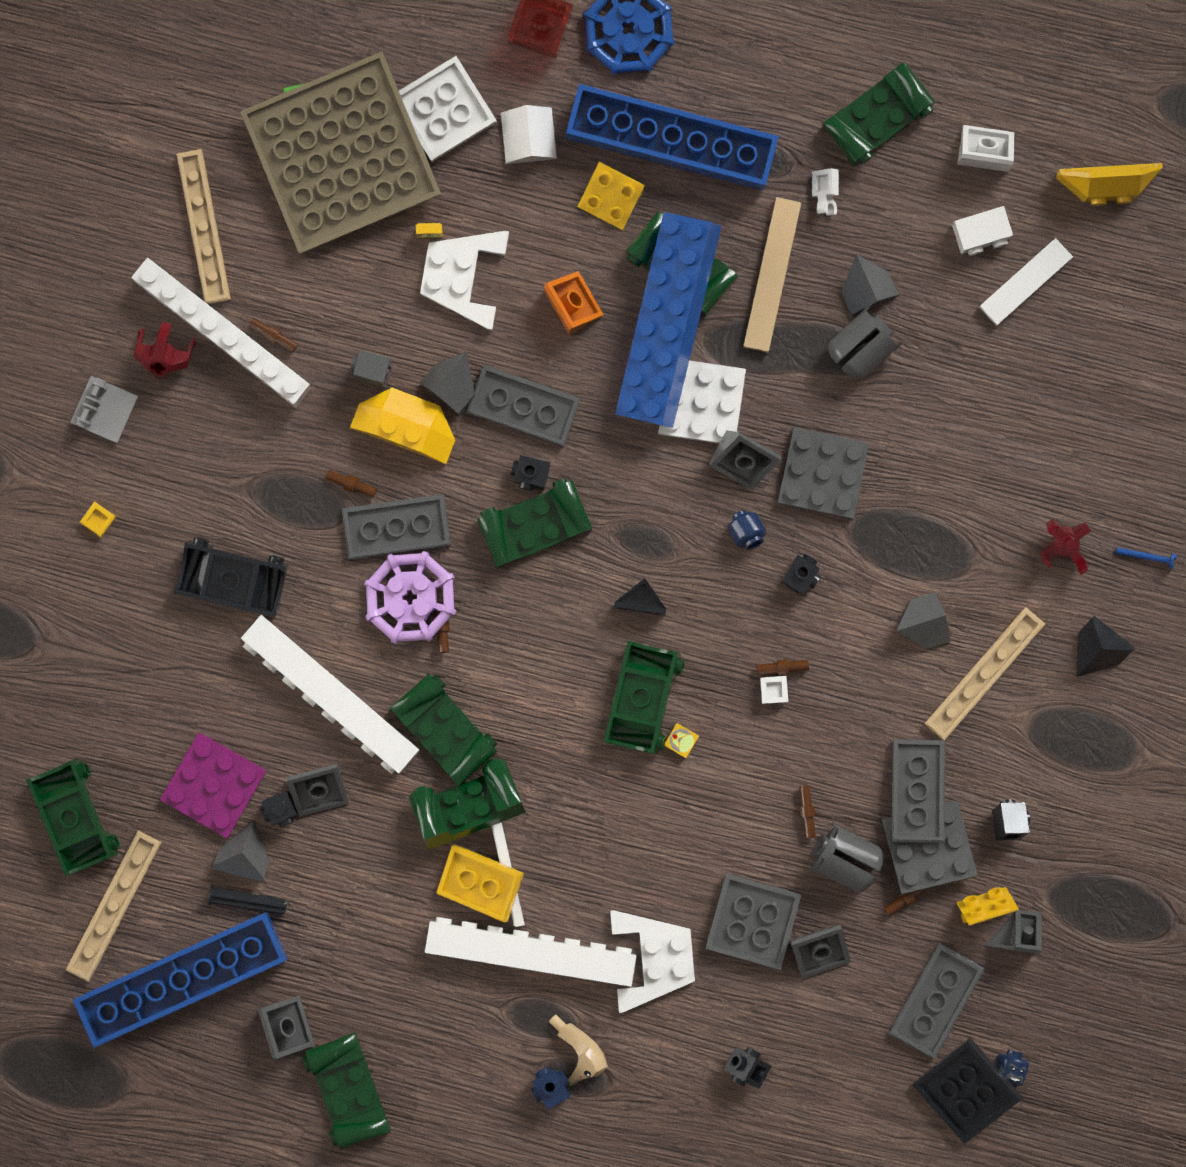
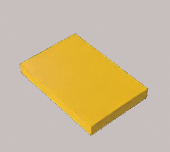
M455 844L451 847L436 894L502 922H508L524 873Z

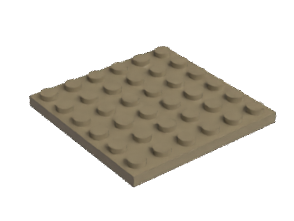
M382 51L240 111L300 255L442 195Z

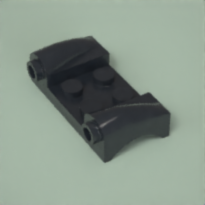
M194 537L193 541L185 542L181 569L174 590L175 594L272 617L278 615L289 564L284 563L285 558L269 555V559L261 560L213 548V546L208 545L209 540Z

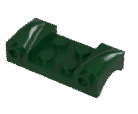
M903 62L859 98L826 120L822 128L838 144L852 167L859 162L863 165L874 156L872 154L873 151L918 117L921 116L923 119L934 110L933 106L936 101L908 65Z
M659 211L626 250L627 259L636 267L642 266L648 272L650 271L663 214ZM714 258L701 310V315L704 317L709 314L723 294L738 278V274L719 259Z
M566 478L560 479L552 483L553 488L548 492L504 510L496 511L495 507L480 512L481 517L477 521L496 568L535 554L593 529L573 480L568 482Z
M632 641L627 642L603 742L655 755L658 754L659 750L663 751L666 736L663 735L661 727L673 679H676L677 674H682L685 660L681 659L679 652L655 648Z
M428 674L393 704L390 709L459 786L498 752L494 748L498 744L489 733L483 735L443 690L446 685L436 674L431 677Z
M498 758L490 759L482 768L484 776L435 794L432 788L425 786L418 787L409 796V800L428 850L526 813L505 760Z
M80 759L68 761L59 767L26 780L65 876L75 874L117 856L118 849H120V842L115 834L112 835L109 831H104L86 787V784L89 783L88 777L91 776V771L87 763H82Z
M356 1032L305 1051L306 1056L302 1058L307 1072L312 1071L313 1075L316 1076L333 1123V1131H330L329 1134L334 1147L339 1145L340 1149L343 1150L391 1132L390 1124Z

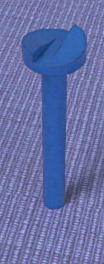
M1118 547L1116 550V554L1169 564V569L1174 568L1173 561L1177 559V555L1173 553L1171 557H1165Z

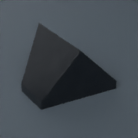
M645 578L617 599L614 604L615 609L664 616L666 614L665 606Z
M1093 616L1079 632L1076 677L1120 665L1135 647L1097 617Z

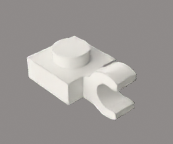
M831 168L812 171V197L818 198L817 213H826L827 216L836 215L837 205L833 200V196L839 194V170Z

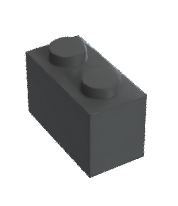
M360 350L359 356L354 355L350 370H352L356 381L386 389L393 364L391 358Z

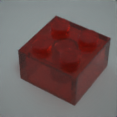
M520 0L508 34V43L557 59L573 13V4L563 0Z

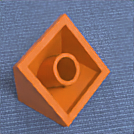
M579 271L544 285V292L569 335L604 315Z

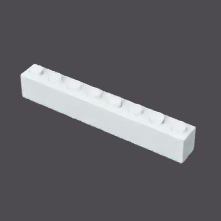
M148 257L131 277L140 287L295 408L312 389L308 382Z
M260 615L241 637L245 642L242 647L253 656L257 653L265 659L262 664L273 673L276 670L281 672L285 676L282 679L284 683L293 690L296 687L304 692L302 698L313 707L317 703L323 708L324 711L321 714L332 724L337 720L344 726L341 731L352 741L357 737L364 743L361 748L371 757L375 754L383 760L380 765L391 774L394 771L400 774L420 751L264 616Z
M436 917V922L430 921L425 953L632 986L636 954H631L632 949L616 946V951L605 949L606 944L591 942L590 947L581 946L580 940L565 938L564 943L554 941L555 936L539 934V938L528 937L529 932L513 930V934L502 933V927L488 925L487 930L477 929V923L462 921V925L459 926L451 924L452 919Z

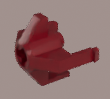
M162 322L156 343L152 346L142 344L145 329L141 328L138 331L134 358L157 379L165 380L166 375L187 368L193 348H196V338L191 337L187 352L175 350L172 345L167 343L172 327L171 323Z
M1055 518L1047 522V531L1052 535V542L1041 553L1042 560L1047 567H1051L1050 560L1059 554L1063 557H1070L1076 564L1080 575L1089 571L1086 559L1079 550V540L1091 532L1086 522L1072 528L1061 526Z

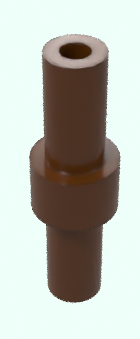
M255 318L249 324L250 328L266 336L265 339L273 344L278 343L292 352L296 350L298 343L281 334L282 331L274 326L269 327Z
M329 470L326 475V480L344 486V489L352 493L357 491L372 498L376 495L377 488L360 482L357 477L351 475L347 477L332 470Z
M437 601L438 604L444 605V601ZM435 610L436 617H437L441 612ZM446 621L437 631L439 653H449V621Z
M787 659L777 660V663L756 665L757 675L778 673V676L789 675V672L809 670L808 660L788 662Z
M800 786L802 806L799 808L800 818H803L805 838L815 837L813 816H816L815 806H812L810 786Z
M926 890L902 896L900 893V897L887 905L884 910L891 916L905 905L910 906L917 901L916 897Z

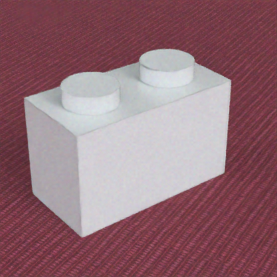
M1004 206L956 220L952 225L961 254L968 253L969 256L984 252L983 248L993 245L994 249L1008 244L1007 240H1010L1013 236Z

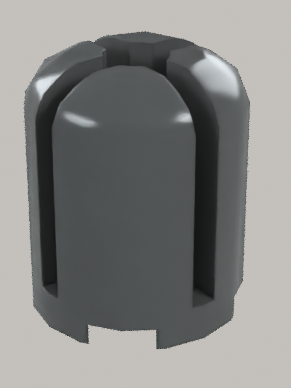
M869 306L828 344L830 357L839 364L876 330L880 332L841 368L850 378L856 380L864 379L903 344L901 341L898 344L891 338L893 332L878 315L872 318L867 312L871 309Z
M832 822L830 825L834 827L827 835L821 834L811 853L816 856L813 867L810 865L808 867L855 892H863L873 885L877 877L833 855V853L837 850L880 872L883 866V852L879 846Z

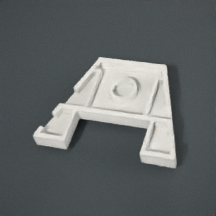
M509 231L430 242L428 244L420 294L492 331L496 307L470 303L478 252L505 256Z
M615 910L610 911L612 934L639 932L644 986L617 989L619 1013L630 1010L695 981L691 931L689 928Z

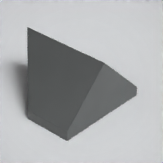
M856 254L841 292L851 316L862 312L867 306L871 308L899 295L887 270Z
M467 352L436 363L420 382V385L459 415L475 396Z
M935 592L910 600L897 628V632L925 649L951 642L946 615Z
M255 820L219 849L212 869L263 882L270 861Z
M1025 910L1015 911L984 946L1041 954V913Z

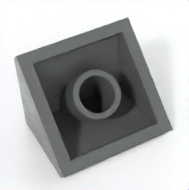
M726 430L709 466L752 490L781 461V456L740 432Z
M339 764L286 778L299 817L349 804Z
M840 924L789 940L802 979L851 963Z
M300 996L258 1009L273 1060L315 1045Z

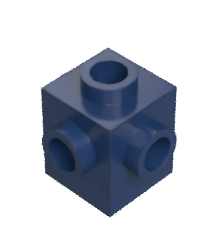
M547 1066L534 1074L536 1076V1079L532 1080L534 1087L530 1089L537 1102L542 1100L547 1110L571 1097L566 1088L570 1083L562 1070L557 1072L556 1068L550 1070ZM548 1082H552L555 1088L548 1090L545 1085Z

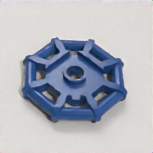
M596 0L582 14L585 24L586 46L584 48L586 52L594 55L611 70L612 74L644 70L649 72L653 70L652 67L675 43L672 33V7L670 4L667 5L662 0H646L657 9L651 14L640 5L642 0L626 1L623 3H618V0ZM610 1L613 8L605 17L598 15L600 10ZM660 18L662 35L655 34L654 20ZM595 23L602 24L603 38L596 40ZM632 23L635 33L623 34L624 27L622 25ZM652 41L658 43L657 47L647 57L644 50ZM607 45L616 52L615 60L602 50L601 47ZM627 54L638 55L640 61L622 62V56H627Z

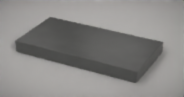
M483 365L474 390L475 396L470 401L466 413L564 447L581 398Z
M444 494L342 508L349 560L451 546Z
M893 739L892 843L944 844L945 740Z
M938 943L888 1034L935 1060L985 968Z

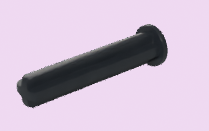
M211 885L208 900L209 906L214 903L278 914H285L286 899L218 889Z

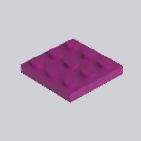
M199 732L160 800L228 839L267 770Z

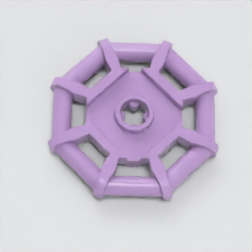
M425 551L419 554L388 555L387 560L370 579L365 580L364 585L366 586L367 615L365 617L368 622L371 621L389 637L391 643L397 644L398 642L427 640L429 642L433 640L432 637L446 621L456 613L453 592V580L455 577L453 573H448ZM418 564L417 570L411 572H402L399 566ZM426 567L439 579L432 583L424 576L423 573ZM393 569L396 575L388 581L386 586L380 584L383 578ZM442 587L444 605L437 603V589ZM377 591L384 593V607L377 609ZM412 591L413 595H417V599H414L412 604L408 605L407 600H404V596ZM435 610L441 612L429 626L426 624L425 621L431 612L433 613ZM389 613L398 623L393 628L382 617ZM419 624L421 630L404 631V626Z

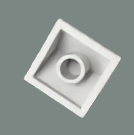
M524 105L501 113L506 164L557 159L552 108Z
M963 125L958 165L1008 172L1014 161V132Z

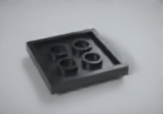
M971 1037L912 1084L964 1144L1022 1099V1095Z

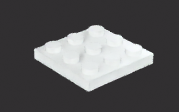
M457 56L399 90L422 148L431 162L497 123V120Z
M689 361L674 426L670 428L659 425L658 435L719 444L726 430L737 432L746 369Z

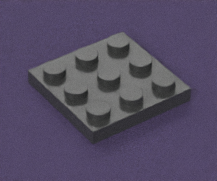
M794 427L778 504L854 519L869 443Z
M958 801L945 804L944 844L892 843V817L882 819L901 896L978 876Z
M726 873L705 949L781 970L802 894Z

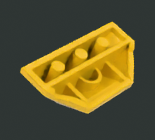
M1162 163L1059 169L1056 173V178L1080 200L1091 202V206L1106 205V201H1117V204L1132 203L1133 199L1137 198L1159 173L1163 165Z
M390 388L359 403L350 426L351 429L447 464L455 443V438L439 405L394 388Z

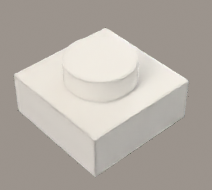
M786 676L760 678L762 704L788 702Z

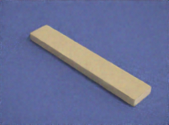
M199 149L178 153L176 155L204 301L206 304L229 301L231 297L203 151Z
M776 197L745 336L744 348L769 352L801 202Z
M1025 607L928 718L924 725L940 739L945 740L1042 629L1045 623Z
M141 831L136 833L66 971L90 982L162 842Z

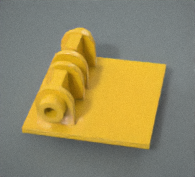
M599 162L577 207L623 230L638 198L643 193L645 185Z
M1006 887L993 888L988 893L978 896H967L962 901L957 902L962 913V921L964 924L968 923V925L1019 910Z

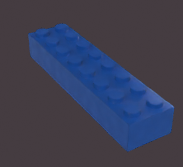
M582 84L578 86L566 131L567 140L762 191L765 190L779 137Z
M663 213L617 404L616 415L673 428L722 226L709 221Z
M265 912L73 999V1002L93 1047H97L289 959L268 912Z

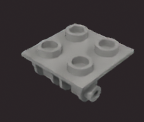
M91 376L70 423L118 443L138 396L111 385L100 378Z

